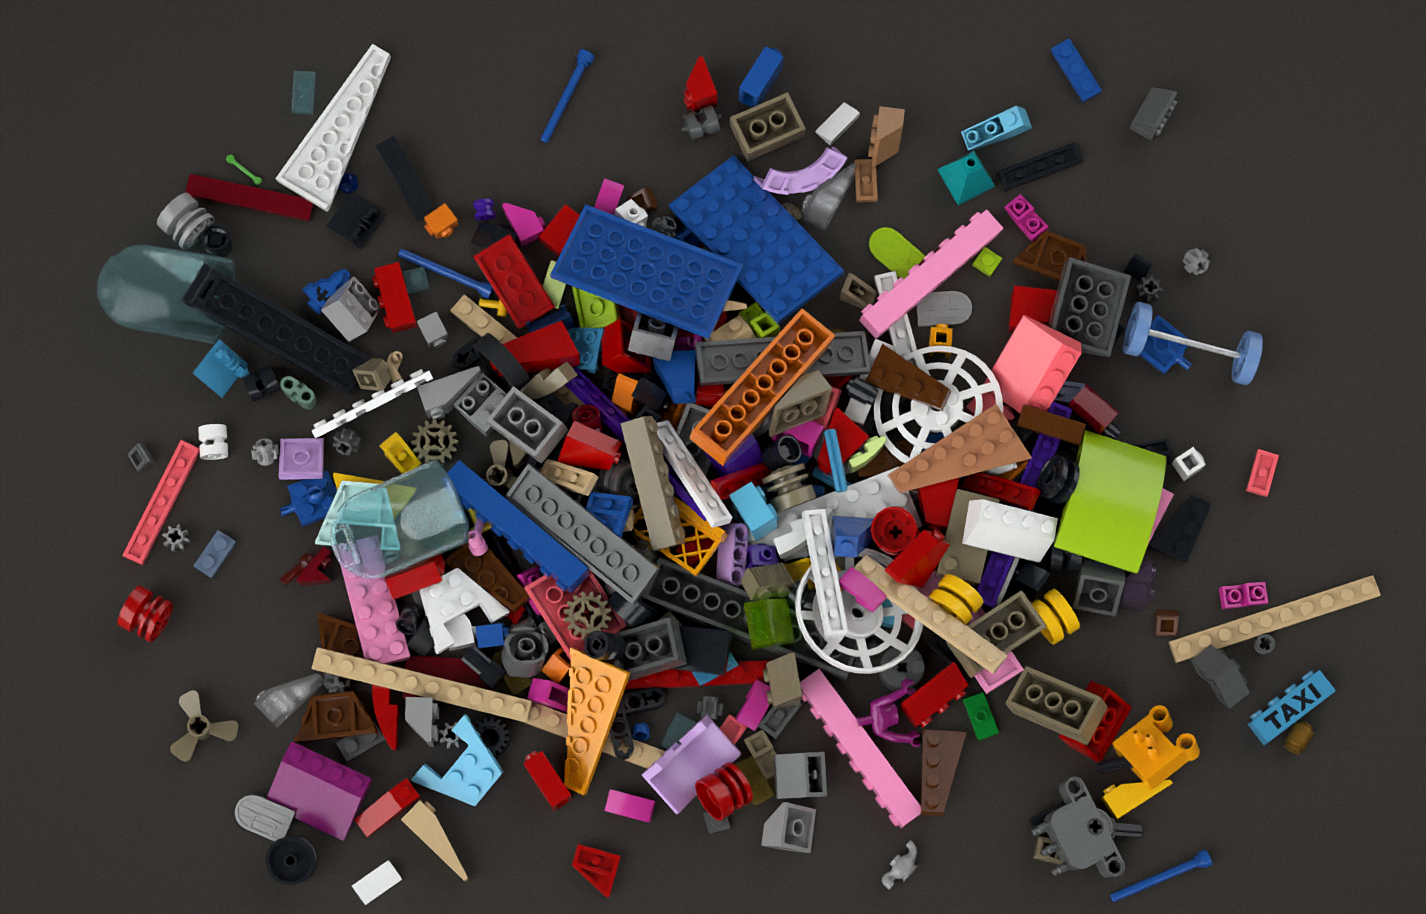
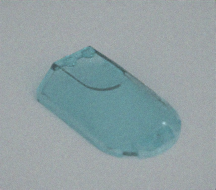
M134 245L124 248V251L111 257L102 268L97 284L98 299L106 314L119 325L130 329L215 344L224 333L225 327L185 305L181 299L203 264H207L235 280V262L232 259L151 245Z
M436 460L350 497L338 509L334 525L332 524L331 545L339 563L347 571L369 579L390 576L469 542L468 520L454 483L439 461Z

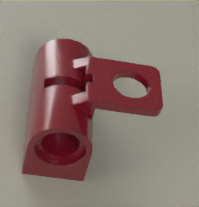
M1088 384L1079 391L1068 405L1069 408L1073 409L1072 411L1078 414L1099 434L1120 413L1106 400L1101 398Z

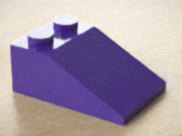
M752 434L724 466L703 450L720 477L763 462L760 448Z

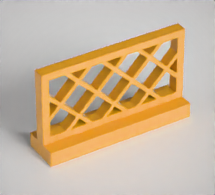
M673 496L675 505L679 509L681 526H692L695 528L696 536L684 538L685 542L697 540L698 551L686 553L685 544H682L683 554L673 555L670 553V548L658 551L697 577L721 542L724 543L728 535L718 526L712 528L708 521H704L688 505ZM641 506L635 514L633 529L638 537L651 545L650 538L644 535L648 534V530L638 531L634 528L638 520L645 519L644 515H642L643 510ZM710 538L714 543L710 549L701 550L699 539ZM699 555L700 563L695 569L691 568L687 563V557Z

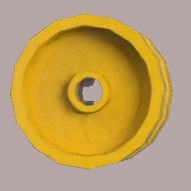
M945 574L938 583L939 589H934L927 597L966 626L972 619L971 613H977L984 602L980 594L972 586L951 574Z
M1053 588L1044 594V602L1036 599L1031 604L1047 626L1041 633L1051 644L1055 645L1064 639V632L1072 634L1078 630L1080 623L1066 599Z

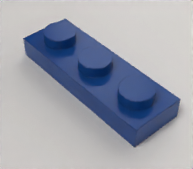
M1070 38L1051 48L1053 56L1083 103L1102 92Z

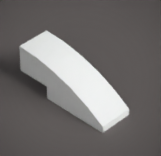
M831 507L825 509L827 523L834 516ZM803 518L790 523L792 532L773 539L781 560L808 545Z

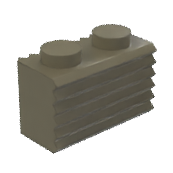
M778 563L769 566L763 565L762 567H748L741 579V584H743L750 600L760 599L764 601L770 597L779 596L784 598L788 596L794 581L784 564Z

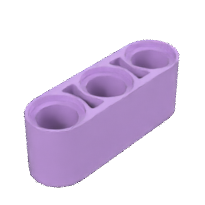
M729 523L721 526V529L726 532L728 537L724 543L721 542L718 546L716 579L731 586H741V579L746 570L748 529L743 523Z

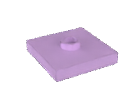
M324 438L280 439L279 480L323 479Z

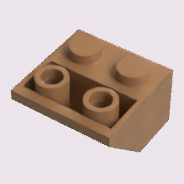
M879 106L878 115L874 114L872 127L876 128L871 130L870 143L872 144L869 146L868 157H872L871 166H877L898 153L905 109Z

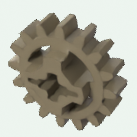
M433 419L432 424H429L426 420L424 428L420 425L417 426L419 433L413 432V437L416 440L411 441L412 446H417L413 449L414 454L420 453L417 457L419 461L425 459V465L428 466L431 461L434 467H437L439 461L445 465L446 458L449 460L453 459L451 452L457 453V449L453 446L459 445V442L453 439L457 436V433L451 432V425L445 427L444 420L437 424L436 419ZM430 430H439L438 432H430ZM422 437L426 441V444L423 446V449L421 448ZM447 437H449L448 449L444 445V442L447 440ZM430 439L438 440L440 447L435 444L432 445ZM436 453L440 454L439 456H431Z
M583 591L581 592V598L574 595V602H567L570 609H564V614L569 615V617L564 618V622L570 623L567 629L568 631L574 629L575 637L580 633L582 634V639L585 640L586 635L593 631H601L602 628L608 629V625L605 622H611V617L606 615L611 613V609H605L608 602L607 600L601 602L600 594L595 598L592 591L589 596H586ZM589 602H593L599 607L594 608L589 604ZM581 603L580 610L573 614L574 609ZM585 607H587L589 614H593L591 615L590 624L586 617H582L585 615ZM602 617L600 624L594 628L595 621ZM581 623L586 626V629H582L576 624Z

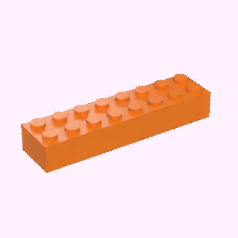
M801 309L695 426L689 439L724 466L773 411L795 382L830 347L835 335L804 309Z

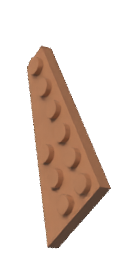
M995 404L887 476L898 493H903L1029 460L1032 457L997 404Z

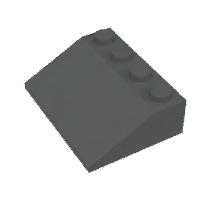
M1069 257L1063 266L1048 327L1081 342L1082 353L1110 357L1131 275Z

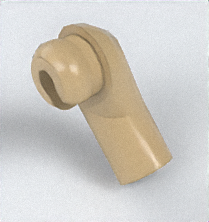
M399 351L391 353L386 361L390 369L389 374L392 383L402 379L398 368L403 356Z

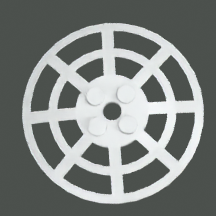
M949 346L926 347L915 350L903 357L906 360L914 357L917 367L930 375L928 370L931 369L949 370L944 381L937 380L952 391L943 411H933L930 406L912 400L911 411L899 415L900 396L894 394L892 403L894 419L882 424L880 402L883 390L878 389L879 393L874 403L876 428L880 437L885 436L886 438L884 445L898 460L905 464L919 455L922 449H928L935 443L925 442L929 432H943L944 437L952 433L951 428L959 420L967 423L981 414L983 410L981 394L994 391L996 404L1003 413V397L1000 386L992 371L978 357L965 350ZM944 351L958 355L953 364L940 362L926 364L922 354ZM968 358L977 364L988 376L990 383L978 386L971 375L961 369L965 359ZM957 374L961 375L970 384V389L959 392L952 385ZM975 396L976 409L975 415L972 416L963 412V400ZM915 419L917 424L922 427L917 438L906 430L903 426L904 423ZM896 427L898 428L903 437L914 445L910 457L904 455L891 443L886 432Z
M865 548L857 556L864 557L868 555L886 567L893 561L889 556ZM834 556V559L840 558V557H843V556ZM845 557L846 570L837 572L838 580L850 567L854 568V557ZM812 566L807 569L796 593V617L805 640L822 659L844 671L871 674L894 667L903 661L914 649L923 629V624L915 619L911 639L908 644H905L896 639L901 627L902 614H908L906 611L891 601L892 607L883 608L881 604L874 612H871L856 603V597L845 590L841 591L848 628V635L846 637L856 639L858 650L841 646L839 643L844 636L825 638L817 592L813 600V611L801 610L802 593L809 578L814 582ZM911 586L919 592L916 586ZM852 609H859L862 612V617H855L852 614ZM894 616L891 634L880 628L883 617ZM803 620H814L820 635L827 642L823 650L809 636ZM875 634L884 641L878 647L867 650L865 638ZM890 645L901 651L890 662L878 667H872L869 656L881 653ZM836 649L846 655L860 657L863 668L847 666L834 660L829 655Z

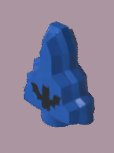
M346 269L334 272L328 279L321 278L315 284L309 283L302 289L303 293L310 299L307 305L320 315L322 313L321 309L327 300L350 279L351 274Z

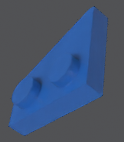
M591 492L586 509L600 522L607 525L613 533L622 537L633 499L630 496Z

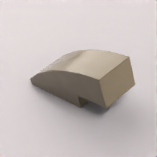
M568 362L559 366L553 372L546 368L527 383L520 392L531 400L538 399L561 388L578 374Z

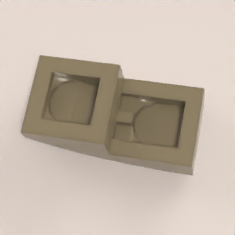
M762 729L744 739V742L765 781L775 776L774 755L777 754Z

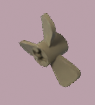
M506 440L493 441L490 445V451L494 465L489 467L486 479L483 480L493 489L496 487L511 489L518 478L514 477L513 472L505 467L509 443ZM505 472V476H503V479L501 480L502 482L499 483L500 479L496 477V474L499 473L502 475Z
M192 690L179 698L180 706L190 719L187 723L189 732L170 747L171 753L183 762L190 761L198 740L207 739L210 735L229 742L237 738L239 725L236 721L211 723L205 716L201 715L198 692ZM196 723L200 725L206 723L205 729L198 734V728L194 727Z

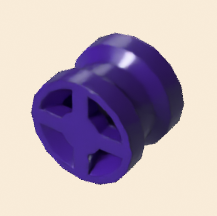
M485 198L473 202V207L476 209V221H488L496 218L492 208L494 206L493 199Z

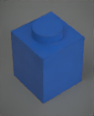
M504 623L476 626L478 648L504 645L505 639L509 635V628L505 627Z

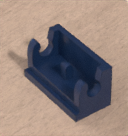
M565 304L560 306V311L535 323L525 322L529 333L561 320L567 330L573 328L574 324L569 311L567 312Z

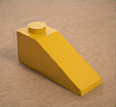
M1164 780L1152 790L1144 782L1121 784L1118 787H1115L1113 784L1103 791L1105 795L1100 799L1111 816L1116 820L1171 785L1172 781Z

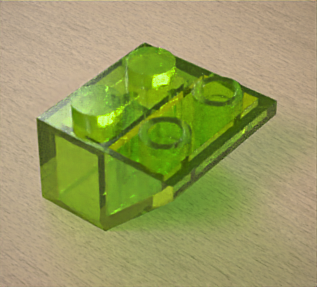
M764 599L744 603L751 650L795 643L787 599Z

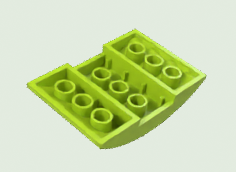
M1084 430L1075 461L1080 468L1078 484L1063 508L1054 547L1137 574L1150 539L1159 506L1165 476L1166 456Z

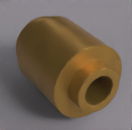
M1304 721L1300 723L1295 722L1285 739L1284 747L1300 755L1314 735V732L1311 730L1313 727Z

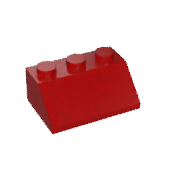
M953 662L902 702L900 710L915 728L920 725L924 728L933 720L931 718L936 712L939 714L943 713L950 707L948 703L955 698L958 701L967 693L965 689L968 687V683L958 666Z
M1090 681L1085 691L1101 697L1108 707L1088 745L1062 734L1059 735V738L1071 748L1098 763L1103 760L1132 707L1109 687Z

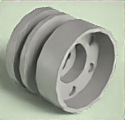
M183 193L173 199L161 212L156 223L167 235L173 234L172 239L175 243H179L183 250H188L199 243L203 230L207 226L214 224L215 220L210 213H207L205 208H198V202L189 193Z

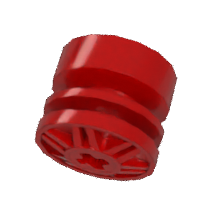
M894 506L884 508L877 513L871 526L872 538L881 551L897 557L920 534L919 526L910 512ZM898 528L902 534H898V538H895L892 533Z
M139 585L132 591L124 603L117 620V625L129 632H133L139 626L137 636L140 638L145 636V640L152 643L165 629L173 610V603L169 600L164 601V598L158 596L152 602L154 593Z
M726 762L720 768L715 769L713 774H707L695 783V790L702 806L717 821H722L733 814L735 809H741L743 805L749 804L753 799L749 782L741 770L731 762Z

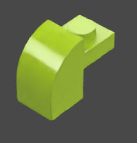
M757 303L738 313V316L740 315L752 329L756 338L776 337L780 333V326L767 312L764 313Z

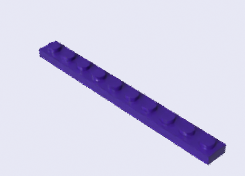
M576 366L572 367L578 375L565 384V386L585 405L597 407L600 412L601 421L626 444L621 423L630 421V419ZM663 454L664 462L669 469V481L673 486L674 492L699 517L707 521Z
M1052 402L1048 412L1069 419L1073 409ZM1039 433L1030 455L1032 459L1028 460L1020 481L1021 484L1037 488V481L1042 467L1055 455L1060 442L1059 439ZM1011 505V507H1015V508L1027 510V509H1024V508H1020V507ZM992 551L977 588V592L984 601L983 605L994 608L1014 556Z

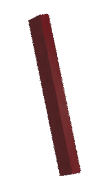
M194 174L189 175L185 193H189L194 198L310 222L314 203L302 197Z

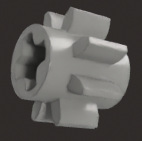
M1197 247L1189 250L1183 259V262L1186 264L1184 268L1189 273L1193 272L1195 275L1205 272L1210 263L1207 259L1209 254L1203 249L1200 251Z
M270 439L258 440L256 445H253V450H251L252 459H257L258 463L263 466L271 465L275 459H278V445H273Z
M180 524L173 529L168 526V533L162 534L168 540L164 542L165 547L172 545L171 550L173 552L176 551V548H181L184 551L183 546L185 543H190V540L185 537L189 533L188 530L181 532ZM178 534L181 537V539H177L176 542H174L172 540V537H176Z
M446 722V729L439 730V733L444 736L439 741L440 743L446 741L447 749H450L451 745L459 748L458 743L460 740L463 741L457 735H455L456 739L453 741L451 738L447 739L449 736L448 732L455 727L457 722L453 726H449Z

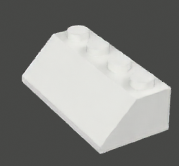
M983 499L969 501L962 544L1040 562L1055 539L1058 518Z

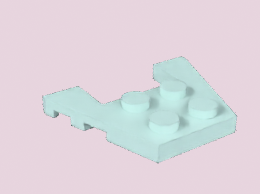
M341 481L315 540V544L335 546L337 523L382 527L380 550L400 552L401 547L386 485Z

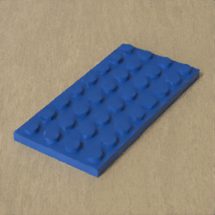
M733 155L668 206L671 212L709 252L743 264V270L737 282L779 325L844 274V270L767 190L762 189L753 180L754 176Z
M585 204L550 275L552 279L710 339L743 270V264Z

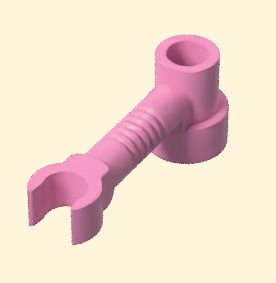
M478 518L476 519L474 530L466 534L469 549L474 556L483 555L488 549V545L481 535L484 523Z

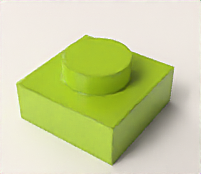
M984 247L972 266L990 277L1001 262L1002 257Z

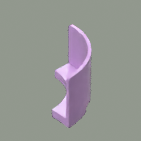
M827 147L817 161L804 169L784 172L770 168L765 179L754 176L753 180L762 189L769 192L786 195L790 193H804L818 188L820 184L831 179L843 166L847 157L837 148L832 147L830 149Z
M708 715L686 732L679 740L681 744L678 745L675 742L663 753L662 757L642 774L645 780L676 814H679L697 795L695 790L697 780L707 774H713L715 769L720 768L726 762H734L741 755V752Z

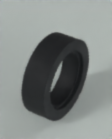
M486 333L472 346L486 367L509 390L514 386L520 391L531 381L529 375L517 359L490 333ZM490 362L501 372L503 376L500 377L497 369H492Z

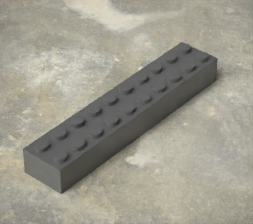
M658 558L656 566L660 568V571L645 590L643 602L665 611H670L675 615L714 630L731 631L733 633L732 637L778 655L784 656L789 653H795L796 662L817 670L820 669L824 673L846 681L849 671H844L822 659L807 643L799 628L796 610L770 600H750L746 591L700 573L696 577L680 565ZM803 620L809 636L823 650L827 642L820 635L814 620ZM844 636L839 643L848 649L858 650L856 639ZM836 649L829 655L834 660L847 666H852L855 659L854 656L846 655Z

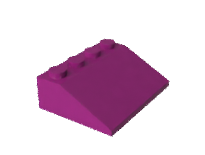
M291 741L266 799L296 811L294 818L345 841L373 780Z

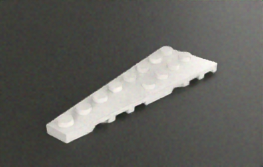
M373 44L370 46L275 178L277 182L328 212L391 56L389 53Z
M896 467L847 486V491L837 493L834 491L777 513L776 515L779 520L776 522L779 528L760 540L756 541L748 529L747 549L750 545L759 543L775 546L773 539L792 532L790 523L801 519L803 511L819 510L831 507L834 516L875 518L877 513L884 508L894 506L910 512L919 528L922 527L909 491L898 493L887 476L899 468ZM832 519L828 523L829 533H831Z

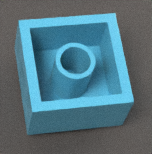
M750 482L729 495L733 506L756 541L779 528L776 522L779 520L776 515L777 513L771 503L766 505L768 501L759 485L755 487Z

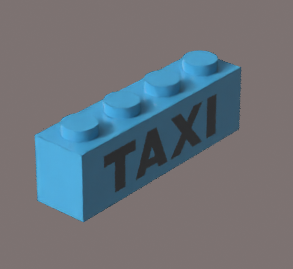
M1311 670L1301 678L1304 682L1299 686H1296L1294 683L1284 691L1287 695L1281 699L1277 696L1267 704L1270 708L1264 712L1260 709L1250 716L1252 721L1247 725L1263 745L1267 744L1336 691L1320 670L1316 673H1313Z

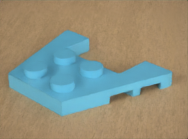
M465 714L451 730L468 744L463 754L444 777H441L427 764H424L411 780L476 806L504 771L489 748L481 740L480 734L472 726L469 717Z

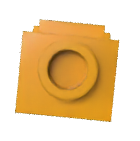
M936 324L935 327H931L929 347H951L953 329L948 328L946 324ZM936 335L947 336L946 343L936 342ZM936 351V353H945L946 358H949L951 352ZM928 352V356H933L934 352Z

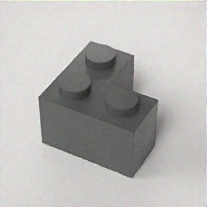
M1210 644L1191 659L1197 674L1211 685L1217 699L1228 708H1232L1250 693L1246 686L1248 681L1239 672L1241 669L1240 665L1233 658L1230 660L1222 649L1217 650Z

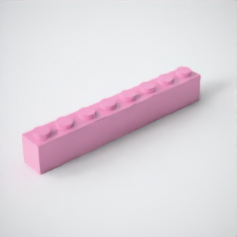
M985 210L982 214L977 212L969 220L971 223L967 227L964 225L959 227L954 232L956 235L951 240L949 238L945 239L939 245L941 249L936 253L931 251L923 259L925 262L921 266L918 264L913 266L908 271L910 274L905 279L899 278L892 285L894 288L889 293L885 290L877 297L878 302L875 305L870 303L861 311L863 315L859 321L875 339L880 337L1001 233L1004 228L988 210Z
M816 670L801 681V699L803 702L807 700L812 706L810 711L817 720L820 718L825 724L823 729L829 737L834 736L837 740L836 747L841 754L848 755L851 760L849 764L856 773L859 771L864 777L862 782L869 791L873 789L877 795L875 800L882 809L886 807L890 815L888 817L894 826L899 825L900 828H903L921 815L919 803L863 727L858 726L857 719L821 670Z

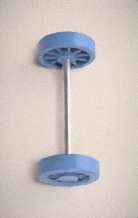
M1137 302L1133 306L1123 336L1122 349L1124 354L1135 357L1139 356L1149 335L1233 357V382L1248 385L1253 380L1259 366L1263 348V337L1260 333L1246 331L1242 335L1236 351L1152 330L1150 329L1153 315L1152 306L1142 302Z

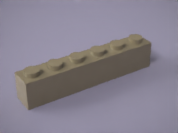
M644 416L621 423L653 551L684 544L685 532L680 524L679 509L675 505L674 489L669 481V469L664 462L663 446L658 438L656 421L653 416Z

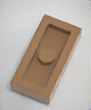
M872 159L854 160L856 203L877 202L876 166H871Z

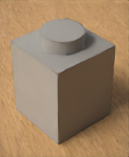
M437 312L417 321L429 348H438L446 344V340L449 337Z

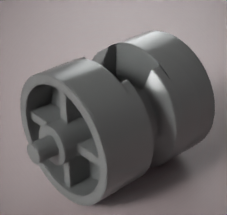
M712 105L700 108L699 113L692 111L683 114L685 124L684 127H681L682 132L687 131L691 140L703 137L704 133L710 135L720 131L718 121L722 118V115H717Z

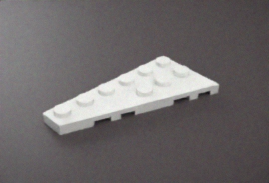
M420 369L409 375L411 377L410 380L404 382L401 379L391 384V390L384 392V390L377 391L371 395L373 399L367 402L362 399L352 404L354 409L345 412L343 409L333 414L334 419L329 422L323 419L315 423V429L311 430L314 437L317 438L357 418L363 413L400 396L402 393L416 388L421 383L433 379L430 371L423 372Z

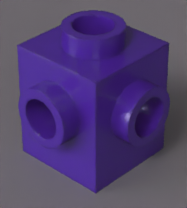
M759 543L750 545L747 549L746 569L748 567H762L763 565L769 566L779 563V556L776 554L775 546Z

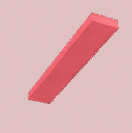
M180 440L122 555L123 557L144 565L200 454V448Z

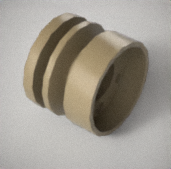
M803 463L777 469L766 478L761 479L763 485L771 482L774 484V486L766 489V492L777 491L778 496L770 500L776 513L817 498L812 484L801 485V481L809 477L808 474L797 475V472L805 469Z

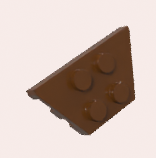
M1046 230L1019 256H1016L1012 264L1060 281L1064 263L1069 257L1087 262L1086 245Z
M318 613L321 648L364 658L356 625Z
M356 692L311 696L307 712L303 715L302 725L298 735L294 737V742L303 743L378 734V730Z

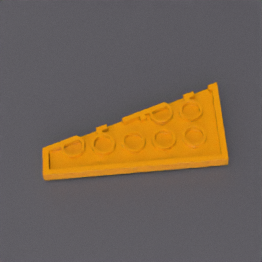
M571 647V667L569 668L570 690L568 691L567 707L568 737H566L568 749L567 759L565 760L564 785L566 788L581 795H586L630 672L603 660L590 658L586 652Z

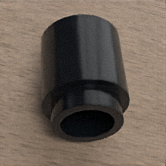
M856 377L855 380L850 379L845 389L848 391V397L872 406L879 393V390L875 389L874 385L859 377Z

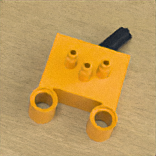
M1158 705L1150 710L1149 715L1112 743L1119 757L1099 761L1097 768L1099 774L1131 768L1148 788L1152 790L1188 761L1197 759L1200 749L1195 737L1189 733L1180 735L1176 740V746L1167 739L1163 733L1168 732L1172 728L1173 721L1167 708Z

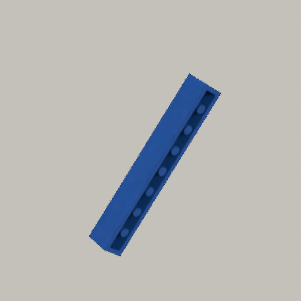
M460 460L442 478L444 483L443 489L450 496L456 495L461 499L459 502L467 510L470 508L476 512L475 516L482 523L487 521L492 526L491 529L499 537L502 535L508 539L507 543L514 550L519 548L524 553L523 556L531 564L534 562L540 566L539 570L546 577L552 576L557 580L555 583L563 591L569 590L573 593L590 575L588 567Z

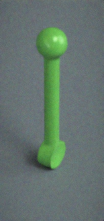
M233 155L226 157V161L229 164H234L252 178L256 185L261 184L262 179L256 177L235 161Z

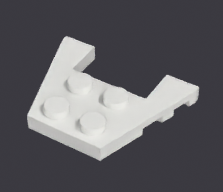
M458 568L443 575L441 582L419 590L425 614L428 617L436 654L455 644V641L444 625L473 608L480 606L491 624L509 614V610Z

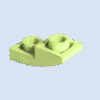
M551 260L543 287L555 305L554 308L558 309L566 284L551 278L550 274L556 264V261Z
M874 436L868 439L863 448L864 454L859 452L850 457L851 459L847 465L850 473L861 469L878 455L886 442L885 436L880 438Z

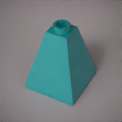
M975 150L938 169L940 176L958 206L995 187Z

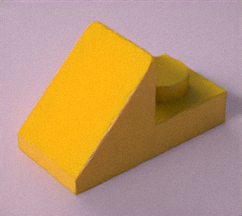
M396 432L380 445L384 455L405 478L422 464Z

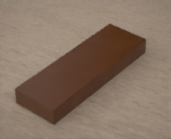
M1023 405L1017 427L1078 446L1086 426L1084 423L1027 405Z

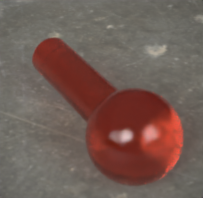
M310 553L302 555L299 564L283 575L280 581L284 585L289 583L303 572L315 556Z

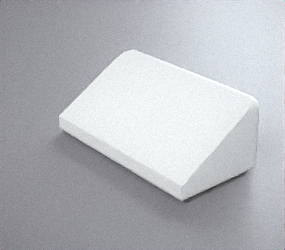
M844 102L815 133L831 146L859 118L860 113Z
M388 860L356 882L352 887L363 903L367 905L401 881L402 878Z

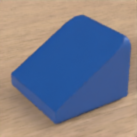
M686 226L675 232L676 236L674 238L696 247H699L701 244Z

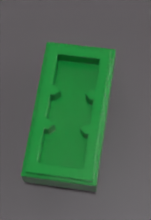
M984 692L962 700L977 741L999 734Z

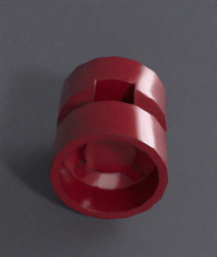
M582 405L573 411V422L576 421L603 433L600 412L597 407Z

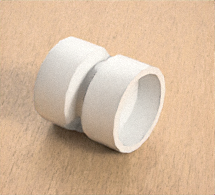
M209 424L200 426L198 428L199 440L202 442L199 446L200 458L204 460L227 458L228 444L224 442L227 439L226 425Z

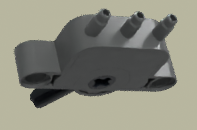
M1071 777L1063 780L1059 785V792L1065 804L1048 813L1044 822L1031 830L1033 836L1047 832L1052 844L1042 849L1041 853L1043 856L1057 852L1062 864L1052 869V875L1056 876L1068 870L1077 871L1096 864L1103 877L1113 878L1120 876L1125 870V864L1113 839H1115V836L1140 838L1143 833L1142 826L1138 824L1115 823L1114 818H1110L1106 812L1096 808L1082 779ZM1070 782L1075 787L1074 793L1070 792L1068 788ZM1110 862L1115 866L1114 873L1109 870Z

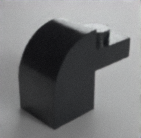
M617 591L607 601L614 611L633 627L652 623L659 613L655 607L642 602L640 599L636 604H631Z

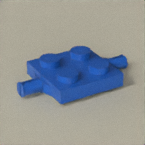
M1159 315L1151 323L1150 329L1188 339ZM1148 335L1140 356L1163 375L1176 363L1181 365L1186 371L1192 365L1191 362L1183 357L1184 351L1188 347L1187 345Z
M323 472V479H304L287 486L291 495V504L279 509L282 517L295 512L303 527L325 519L337 493L336 485L331 480L329 472ZM311 486H319L323 489L325 498L320 504L309 502L306 494ZM316 491V492H314V493H311L310 496L313 495V494H315V493H319L320 491Z

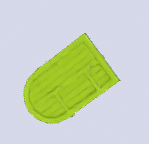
M880 228L873 232L870 237V252L891 272L895 271L898 278L902 277L905 279L910 275L908 271L916 264L919 265L925 258L923 253L892 228Z

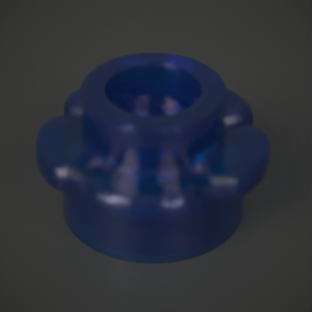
M350 173L343 174L339 189H342V192L347 194L355 191L359 185L357 183L358 178Z

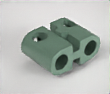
M291 376L284 377L281 380L280 386L284 394L294 403L297 401L305 409H313L316 406L317 399L307 385L301 384Z

